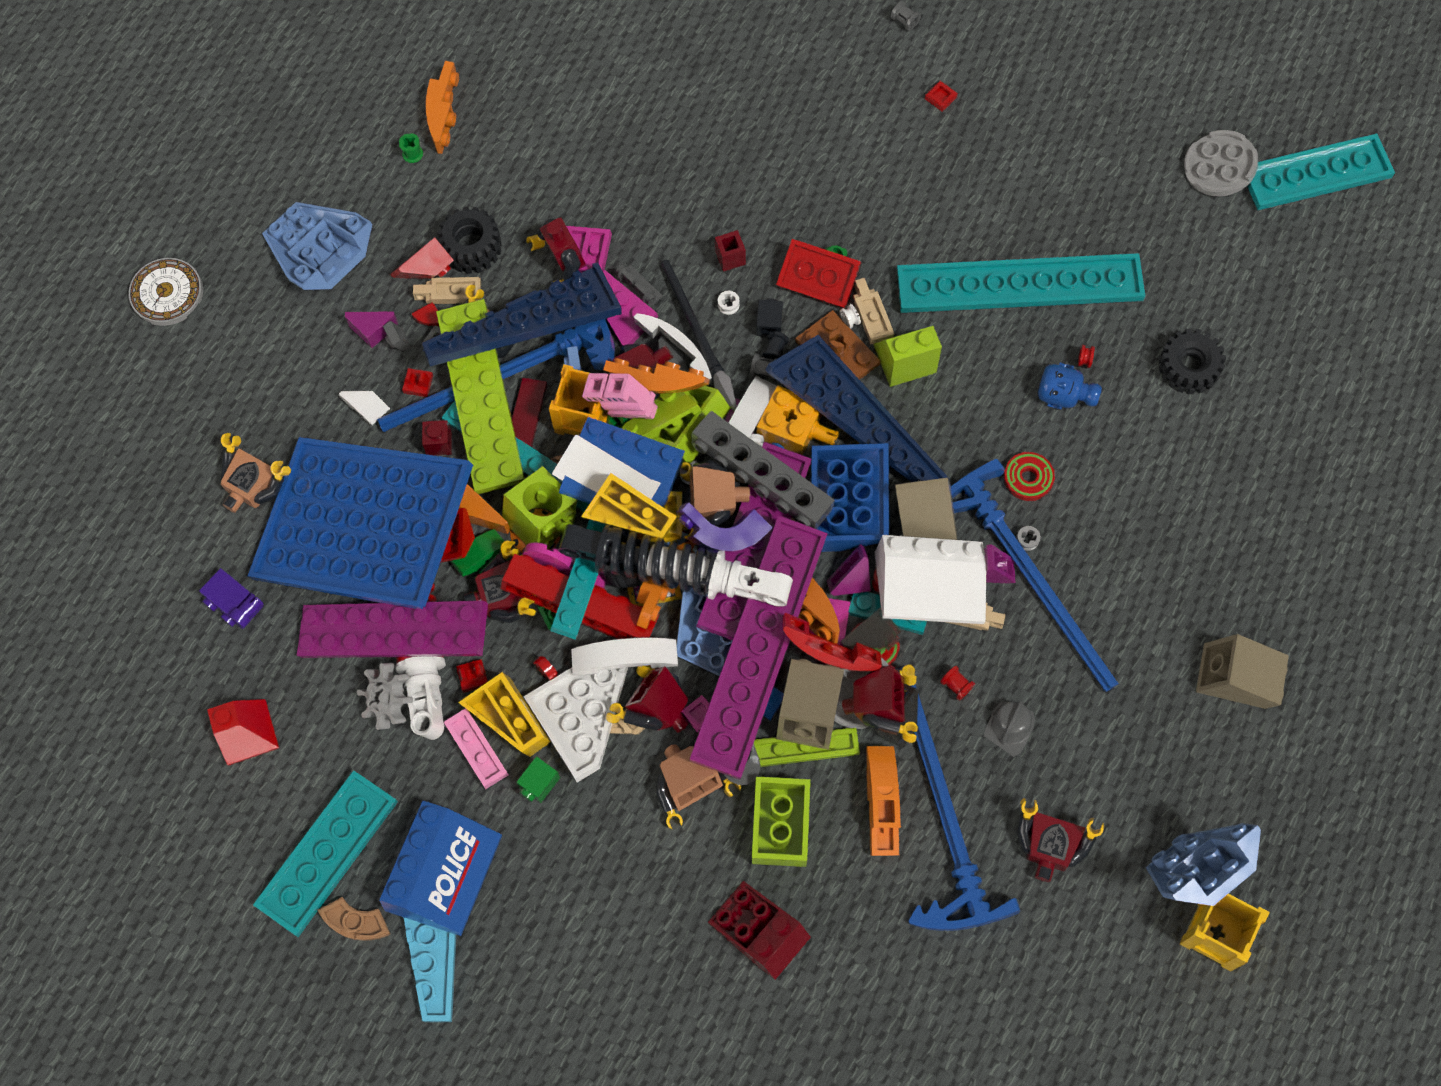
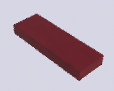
M522 378L512 422L516 438L532 447L547 389V382Z

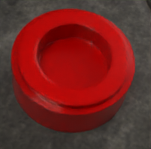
M539 656L533 661L536 668L548 681L557 676V671L544 656Z

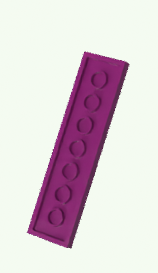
M767 442L763 443L762 448L802 477H806L811 458ZM763 470L755 471V473L759 476H764L767 474ZM748 485L750 500L749 502L741 503L734 524L747 511L753 509L773 528L778 515L787 519H791V515L780 512L772 501L768 498H761L755 493L754 488ZM784 485L775 486L779 491L787 490V487ZM773 528L756 544L745 549L725 552V560L732 562L735 560L741 561L743 566L759 569ZM752 580L751 583L748 584V586H752L754 580ZM718 592L712 600L707 597L696 627L733 640L748 598L734 595L731 598L727 597L726 593L723 594L721 592Z
M485 601L427 602L423 609L386 603L303 605L297 656L301 658L482 656L488 603Z

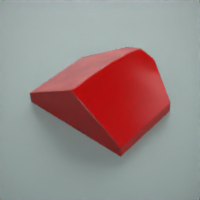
M465 508L458 509L440 563L465 558L475 539L469 515Z

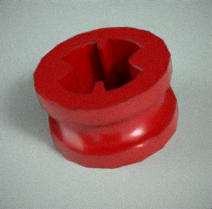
M1081 345L1078 359L1079 367L1086 365L1087 368H1091L1095 351L1094 346L1086 348L1085 345Z

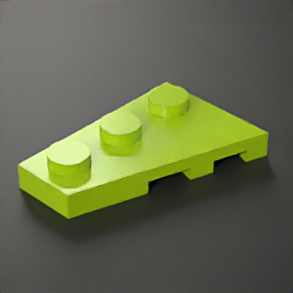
M684 392L661 393L654 400L657 410L653 419L632 418L621 429L653 439L666 426L670 424L676 426L682 422L681 418L691 412L696 415L702 410Z

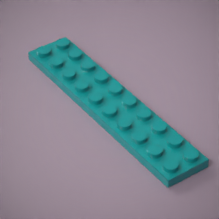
M1139 253L897 265L901 313L1144 301L1145 299Z

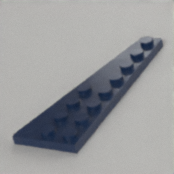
M596 262L592 264V268L582 273L579 270L573 272L572 277L563 282L559 280L552 282L548 289L535 290L505 304V309L496 313L492 311L485 313L486 317L475 323L470 320L455 332L447 331L423 342V351L429 365L434 366L622 314L621 305L600 265Z
M819 335L769 363L765 370L768 374L859 443H888L889 465L909 481L919 482L948 478Z

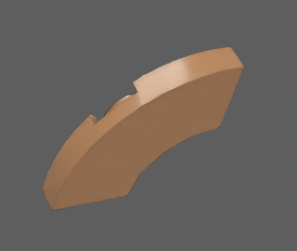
M343 897L318 909L324 922L334 931L347 938L366 941L380 939L391 934L380 909L369 912L357 911L350 907Z

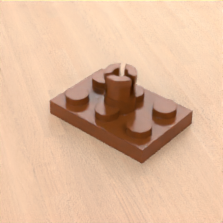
M833 310L795 338V342L800 346L819 335L859 380L879 366L881 362Z

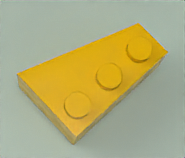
M612 473L609 474L581 516L589 520L665 539L678 519L677 516Z
M503 672L458 702L529 757L551 743V740L512 679Z

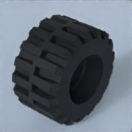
M463 207L462 211L454 210L453 215L448 214L445 217L446 222L442 221L440 224L441 229L438 230L439 243L454 260L449 266L452 268L456 266L457 271L461 273L463 269H466L467 274H472V270L475 269L477 273L482 272L481 268L484 266L486 269H489L491 267L490 262L496 263L498 260L497 255L501 254L500 246H502L497 223H495L492 215L488 216V212L485 210L479 212L477 207H473L472 210H469L468 207ZM476 234L482 236L473 245L467 246L458 243L466 235Z

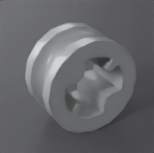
M1024 526L1019 530L1016 539L1025 551H1031L1038 546L1041 536L1040 532L1033 526ZM1029 533L1033 535L1032 539H1035V541L1031 540L1029 544L1025 543V538L1021 536H1026Z

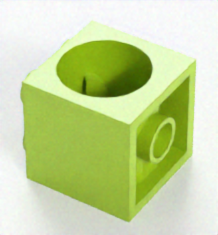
M543 466L504 494L502 517L508 522L510 529L526 545L529 543H543L549 549L555 540L563 535L566 525H574L577 499L560 494L561 484ZM544 508L552 511L554 514L537 516L530 513L529 510Z

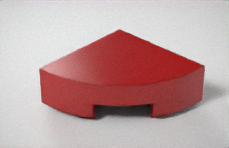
M433 302L412 313V317L419 324L439 326L436 312L438 309Z

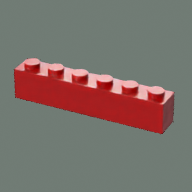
M514 554L502 579L500 589L520 598L533 600L534 604L557 613L569 576L560 573L557 568L551 565L543 566L536 563L530 556ZM594 585L581 624L616 639L650 638L657 619L656 621L650 620L647 629L637 626L643 606H637L624 596H614L607 593L604 588Z

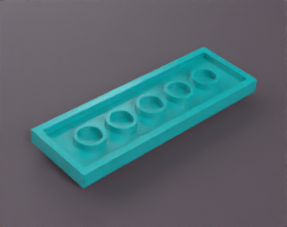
M1373 134L1258 162L1255 177L1247 187L1257 210H1262L1390 179L1394 176L1395 171L1378 134Z
M353 770L253 906L299 937L398 801Z

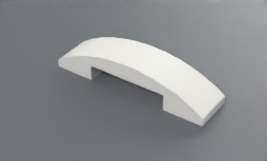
M638 313L634 316L635 324L649 336L654 338L661 332L693 360L690 368L703 371V376L710 379L708 386L712 383L709 368L702 354L682 332L658 318Z
M756 376L737 406L729 424L750 438L777 386ZM719 440L718 446H724L726 444L724 441Z
M618 639L571 649L573 676L597 674L599 670L646 665H651L652 668L678 666L677 643L675 639Z

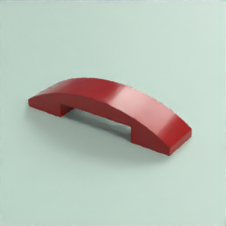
M786 612L784 613L783 631L797 647L808 655L829 665L848 670L876 671L881 669V652L858 642L853 650L809 633V622Z

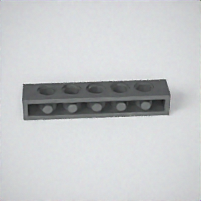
M710 411L692 432V444L701 454L706 453L712 457L715 463L731 471L739 482L747 483L753 487L758 496L763 499L768 498L780 512L788 513L795 518L796 522L817 529L833 510L835 502L833 498L713 411ZM721 440L726 444L724 446H717L714 442ZM742 455L746 460L738 461L734 457ZM763 470L767 474L764 476H759L755 473V471ZM784 485L787 487V490L779 491L775 486ZM804 500L808 505L799 506L796 501Z

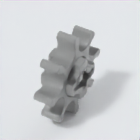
M381 663L379 666L380 673L378 669H366L364 674L369 680V685L367 689L357 690L358 696L363 695L367 698L366 704L368 707L361 715L363 718L376 716L377 730L389 729L390 720L392 724L405 723L406 718L401 713V707L403 704L413 703V697H406L403 694V683L409 679V676L407 674L393 676V663Z

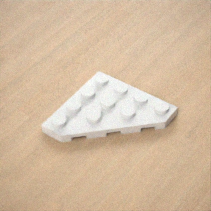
M628 667L599 670L597 674L573 676L572 668L524 696L527 704L576 782L581 781L601 767L613 724L606 720L607 713H616L610 711L609 708L613 703L619 702Z

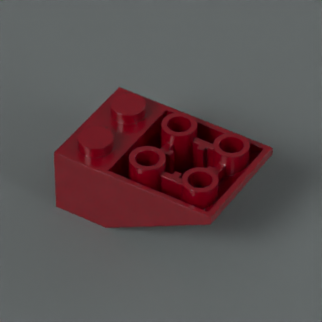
M744 881L708 921L714 929L774 980L777 979L811 938L799 921Z

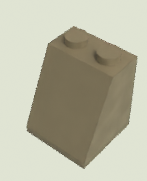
M948 478L895 485L903 536L958 540L951 485Z
M1239 634L1204 643L1196 692L1264 709L1280 706L1284 696L1283 690L1288 671L1289 655Z
M791 659L779 715L777 740L829 750L844 669L829 664H814L805 659Z

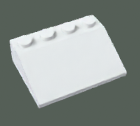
M882 535L875 551L882 618L970 624L985 623L986 558L983 542Z

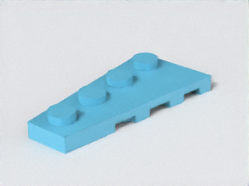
M404 918L422 1021L452 1022L456 934Z

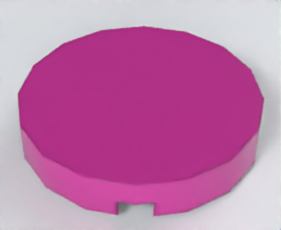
M543 543L527 544L522 554L530 556L536 563L543 566L551 565L565 575L571 573L574 564L571 557L561 554L555 548L553 551L547 550V545Z

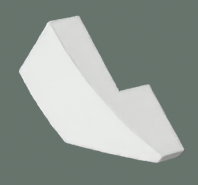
M341 391L339 393L343 401L350 408L355 409L371 426L390 410L373 391Z

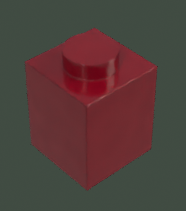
M738 230L715 237V252L723 272L746 265V249Z
M448 420L422 422V445L426 455H452V431Z

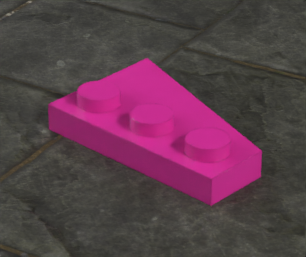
M604 270L603 273L622 309V314L606 319L622 346L633 344L645 332L635 324L634 316L637 313L655 318L659 316L657 312Z

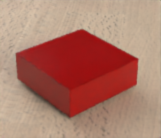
M939 81L925 95V99L943 112L957 98L958 93Z

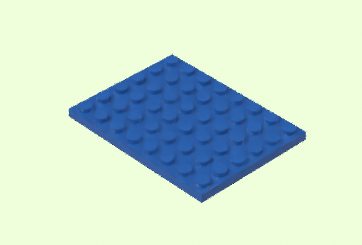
M299 437L289 463L291 473L284 476V482L277 495L248 577L257 581L408 608L423 609V606H426L473 464L469 460Z

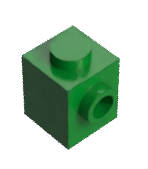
M536 756L517 781L521 789L519 793L530 802L535 799L542 803L560 779L558 771Z

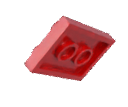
M792 239L776 285L845 309L861 261Z

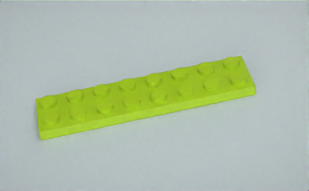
M482 299L436 311L441 334L447 331L455 332L470 320L475 323L485 318V313L488 312L485 300ZM492 349L448 361L447 364L468 460L473 464L471 477L474 491L482 494L519 484L525 479L497 350Z

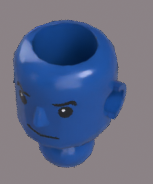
M1059 363V365L1049 364L1044 370L1038 390V397L1041 401L1048 403L1047 406L1062 410V407L1073 408L1078 400L1094 407L1097 406L1102 387L1097 383H1083V374L1079 370L1074 369V366Z

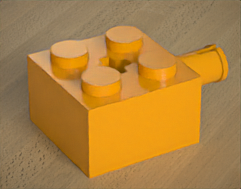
M778 385L757 425V434L762 435L765 442L770 444L778 443L784 449L800 455L804 454L810 440L813 438L828 445H835L834 441L837 440L839 432L820 425L819 421L822 414L791 390Z

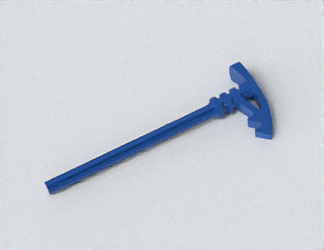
M605 319L576 326L574 330L570 328L563 335L561 333L555 335L556 338L552 343L500 365L503 379L557 355L568 357L567 348L577 346L578 352L581 351V347L586 348L594 369L603 370L606 360L613 362L615 344ZM449 387L377 419L382 431L385 432L455 401L453 388Z
M998 459L984 464L951 486L952 498L962 491H965L969 497L968 499L953 502L954 513L978 510L975 515L977 519H984L982 524L984 529L988 528L993 531L1104 691L1107 692L1113 689L1119 683L1004 522L1005 513L1003 510H996L998 503L990 500L991 493L983 491L985 485L982 481L1002 476L1005 471L1004 467Z
M916 684L913 686L904 685L905 706L910 722H914L918 726V731L914 732L917 736L916 742L955 865L951 874L952 877L959 878V882L955 885L956 889L963 891V895L943 909H940L938 902L934 900L927 914H924L921 906L918 905L909 919V924L929 930L957 931L987 925L1014 916L1021 911L1017 898L1009 900L991 911L990 904L982 900L986 896V891L978 887L982 883V878L974 874L978 871V866L970 861ZM967 904L971 918L947 921L946 918Z

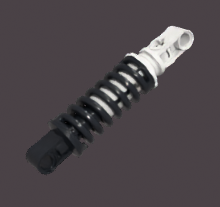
M568 524L565 527L558 549L565 556L594 561L596 573L612 572L615 576L625 573L628 579H634L638 576L639 580L644 583L652 578L653 583L657 586L666 582V586L669 589H674L679 585L683 592H688L693 588L696 595L708 597L711 600L715 598L718 592H721L723 594L726 593L727 597L731 598L734 595L767 602L774 606H786L793 582L790 576L783 573L743 566L741 561L737 560L734 562L725 560V551L722 550L708 551L707 556H705V548L699 547L695 554L691 553L692 546L690 544H685L683 550H678V542L673 540L670 542L669 547H665V541L660 537L650 547L651 536L647 534L642 537L641 544L639 545L636 544L637 532L635 531L629 533L627 542L622 541L623 529L610 524H606L602 532ZM752 580L756 581L752 586H748Z

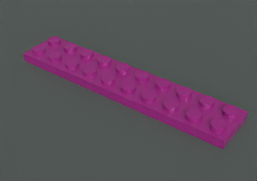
M778 515L759 569L783 573L793 579L786 606H774L767 602L748 598L691 753L690 762L716 770L733 778L741 779L790 641L783 631V615L786 612L795 617L799 616L828 533Z

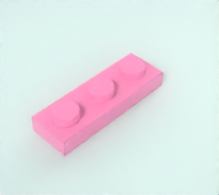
M466 708L444 721V724L485 789L508 776L507 771Z

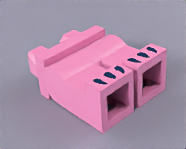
M589 373L582 395L587 401H599L603 409L609 410L608 414L611 417L653 419L657 410V405L654 403L655 394L652 391H648L630 374L609 375L606 373Z

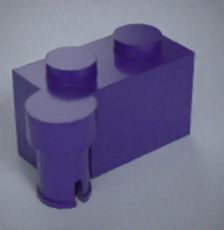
M221 568L199 590L205 597L202 602L213 612L219 609L223 613L221 618L231 627L237 624L241 629H244L264 605L259 598L255 597L254 594L250 593Z

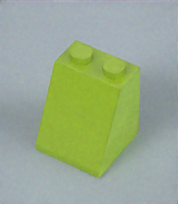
M934 326L873 344L890 387L937 372L942 346Z

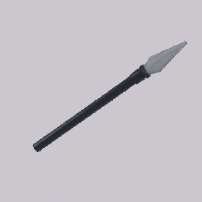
M664 260L661 262V267L707 361L711 377L714 379V387L720 391L728 405L735 412L737 405L731 379L724 373V368L715 357L670 261Z

